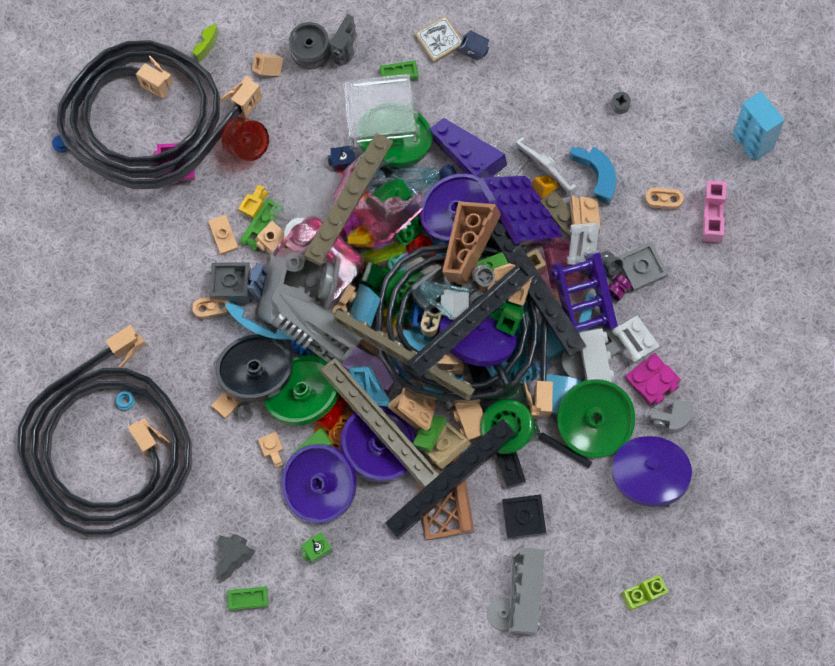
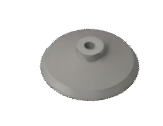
M564 351L562 365L566 373L572 378H585L581 351L571 357Z
M496 599L488 607V622L496 630L509 631L510 599Z

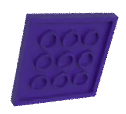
M526 176L482 177L478 181L490 204H496L501 214L499 219L515 245L555 242L563 237L560 233V228L552 220L549 210L540 202L541 197L535 192L530 179Z

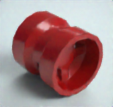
M421 235L407 244V252L410 254L420 247L433 246L432 241L428 236Z

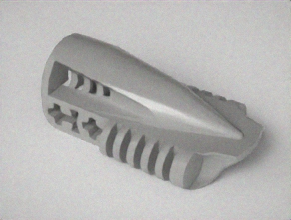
M282 283L274 291L270 299L273 306L271 312L272 325L276 328L281 326V332L286 330L285 335L289 336L291 334L293 341L298 339L296 342L298 345L303 343L302 348L306 349L308 347L329 363L336 358L342 364L362 338L333 322L335 314L332 313V309H324L320 305L321 301L318 300L316 302V297L314 295L310 297L311 293L308 291L304 293L305 288L301 285L296 288ZM345 346L349 347L346 352L342 351Z

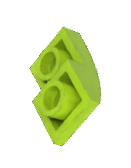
M215 23L203 30L201 34L203 42L198 43L192 51L194 58L199 63L207 56L217 40L219 31Z
M657 575L643 581L639 585L624 590L622 595L631 611L668 594L669 591L661 575Z

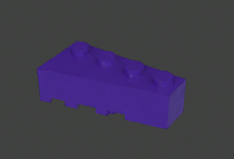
M445 118L429 128L432 140L465 174L475 175L479 178L493 177L507 166L506 157L503 152Z

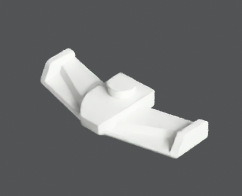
M523 137L517 140V151L520 149L536 161L543 171L550 177L552 176L567 192V196H571L576 191L577 186L575 184L569 186L558 173L556 163L551 157H547L544 153L540 155L525 146V139Z

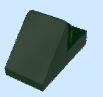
M368 262L362 267L356 286L364 284L381 290L386 272Z

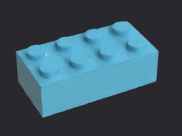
M760 91L742 103L733 136L739 144H743L746 154L757 161L774 149L785 119Z

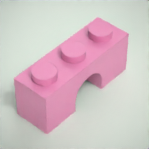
M707 181L704 199L703 242H722L727 182Z

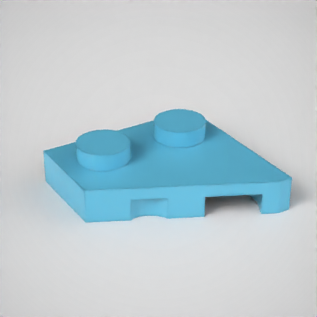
M370 366L350 367V375L378 406H389L390 399Z

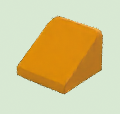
M549 175L534 178L532 187L542 199L559 188V184Z

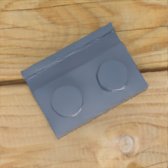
M256 262L255 267L250 271L251 284L247 285V289L255 300L260 302L268 270L264 264Z

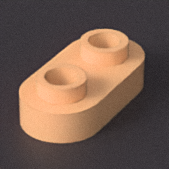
M651 188L645 196L648 206L662 209H678L681 207L684 199L683 194L679 190L667 188ZM655 196L658 198V200L653 201L651 198ZM675 198L677 202L672 203L670 199Z
M210 297L201 298L193 303L192 309L195 316L200 319L223 316L229 311L226 306L223 309H219L218 306L220 304L226 305L229 300H210ZM201 307H206L204 312L199 311Z

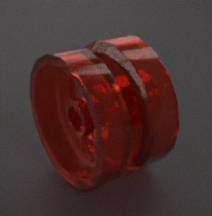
M236 117L224 126L221 142L228 154L245 161H254L261 158L267 151L269 134L262 123L246 117Z

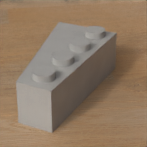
M521 547L512 554L509 634L534 635L540 629V619L538 617L541 608L540 596L545 549Z

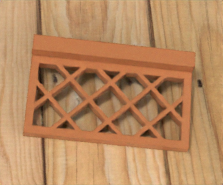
M459 454L456 458H454V459L450 462V465H451L456 459H458L461 455ZM431 460L428 461L431 465H436ZM437 465L433 467L439 474L442 473L438 470L439 467ZM466 480L447 496L442 505H437L439 509L433 517L429 514L423 517L426 540L464 533H475ZM418 483V488L420 492L424 488ZM450 498L457 505L453 513L444 508ZM442 510L450 514L444 525L436 520ZM454 517L459 521L460 529L452 531L447 526ZM434 521L442 526L437 534L430 535L429 527Z

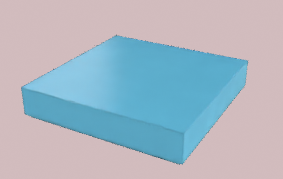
M360 284L350 314L355 320L364 321L371 327L381 299L368 286Z

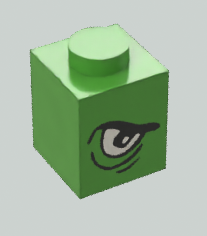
M322 532L301 544L303 548L301 554L307 562L311 560L312 564L333 552Z

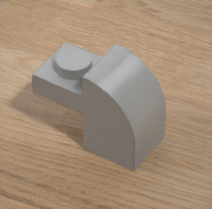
M674 399L671 414L652 410L650 422L656 427L669 426L667 432L669 434L678 433L688 425L694 403Z

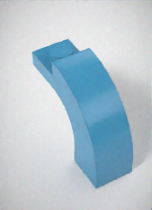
M572 146L569 159L591 168L597 176L598 182L592 198H597L598 201L610 205L616 187V172L612 162L602 151L595 147H592L589 153L584 148Z

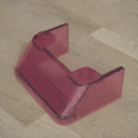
M363 154L345 169L334 192L333 204ZM366 190L354 209L353 214L359 219L361 228L378 241L385 242L390 240L423 210L422 192L418 190L406 202L399 197H391L383 203Z
M307 216L277 246L273 255L276 257L292 238L299 243H306L310 239L313 240L323 222L316 216ZM341 237L337 238L329 255L332 258L335 256L339 258L338 277L344 284L334 294L331 304L361 272L365 265L364 258Z

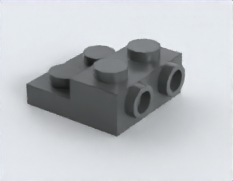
M349 14L346 15L329 43L334 63L340 66L345 65L348 60L351 61L354 56L353 42L356 39L357 33L354 17Z
M212 263L210 300L249 303V298H253L247 289V285H250V263Z

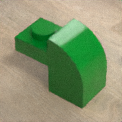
M509 301L505 302L490 317L498 321L497 329L514 336L524 312L518 304Z

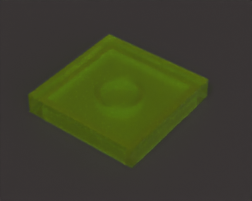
M394 242L361 253L360 257L362 261L374 264L404 254L407 250L405 245Z

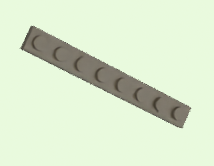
M376 132L304 254L305 259L319 266L323 264L393 145V140Z
M336 311L333 322L401 362L407 364L417 354L413 350L408 351L403 348L404 345L396 340L391 341L383 332L372 330L366 322L355 320L349 312ZM437 364L425 374V376L468 401L475 390L467 381L456 379L455 375L450 371L439 369Z
M336 358L320 370V373L423 488L439 475Z

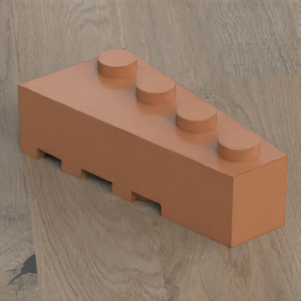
M458 201L443 267V274L448 282H468L472 269L476 266L501 214L496 204Z

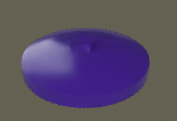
M454 174L441 179L428 190L421 203L420 218L424 228L431 237L442 243L449 244L458 201L490 204L478 184L481 178L471 174Z
M444 315L439 326V333L454 320ZM489 317L449 353L468 364L495 366L511 357L516 346V334L512 336L497 329L498 321Z
M379 406L413 444L416 438L413 427L388 407ZM356 412L348 419L341 432L340 448L341 452L350 460L358 476L372 482H389L398 479L408 471Z
M643 436L626 442L617 451L613 460L612 476L618 490L632 502L648 507H661L676 502L686 493L691 482L692 467L686 453L675 443L661 437Z
M313 444L299 449L290 457L283 470L282 492L288 507L299 518L311 523H326L341 517L350 508L356 494V474L350 460L343 452L330 445Z

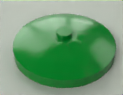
M388 104L375 107L363 116L359 123L357 137L364 153L376 132L393 140V145L381 165L400 168L414 165L427 155L431 147L432 134L430 133L429 123L420 113L406 106Z
M302 355V357L292 358L293 373L290 381L278 394L264 400L270 414L283 424L302 426L313 423L324 417L333 408L338 399L339 393L320 373V370L328 362L313 355Z
M589 379L571 387L561 399L557 410V426L562 439L575 452L587 457L598 458L616 453L629 441L635 427V409L630 397L621 387L603 379Z

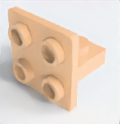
M403 388L402 394L389 403L388 408L416 430L422 427L427 431L430 429L436 403L430 399L414 396Z

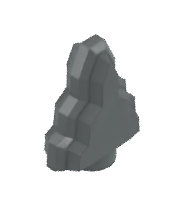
M233 534L231 538L219 535L216 543L219 547L216 554L219 559L216 567L217 580L224 582L233 574L235 568L242 567L246 560L252 558L255 550L246 545L248 540L236 534Z

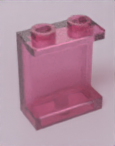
M560 237L552 238L549 240L550 242L542 245L550 286L553 289H557L555 280L551 276V264L561 263L562 268L571 266V264L566 263V257L569 256L571 239L563 240ZM579 271L564 275L567 286L590 280L589 278L580 277Z

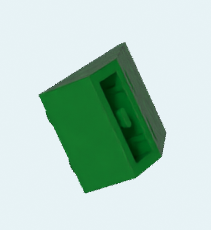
M390 177L364 201L373 216L402 247L410 243L424 229L420 218V207L402 179Z

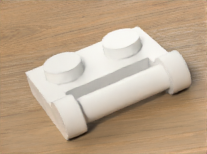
M593 222L571 225L570 232L572 234L569 256L566 257L567 264L574 265L584 262L587 259V253L596 252L600 224Z
M638 315L612 330V333L618 336L631 354V359L634 363L660 347Z

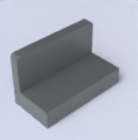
M439 265L411 287L412 297L424 311H428L441 300V291L454 289L455 286L452 282H448L443 274V267Z

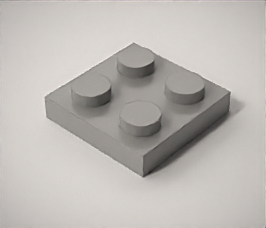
M652 241L617 256L623 261L622 270L632 284L633 291L668 276V272Z

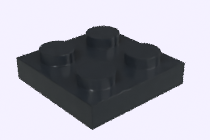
M541 494L502 499L507 539L546 535Z

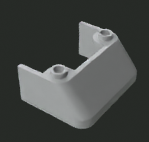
M283 247L276 248L272 252L258 309V316L262 321L272 325L271 312L273 306L270 299L274 291L282 283H286L288 271L297 272L304 267L305 253ZM326 258L323 263H329L330 259Z

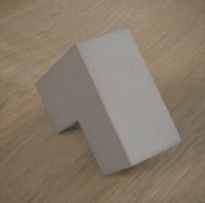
M615 328L606 331L607 338L610 341L606 345V351H610L611 358L626 350L618 336L612 333V330Z

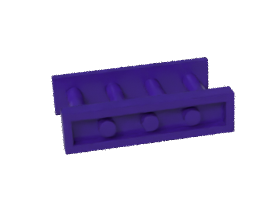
M600 252L587 253L586 261L562 268L561 263H552L551 276L556 283L561 307L577 332L601 324L604 328L608 329L618 327ZM585 269L590 270V280L571 286L566 285L564 275ZM591 287L595 289L596 296L594 299L571 305L569 294ZM594 306L599 307L601 314L599 317L576 324L574 312Z

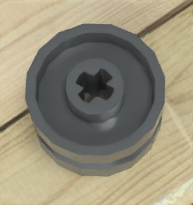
M305 22L299 24L291 31L289 46L292 59L298 66L311 70L323 66L328 61L331 50L328 33L324 27L318 23Z

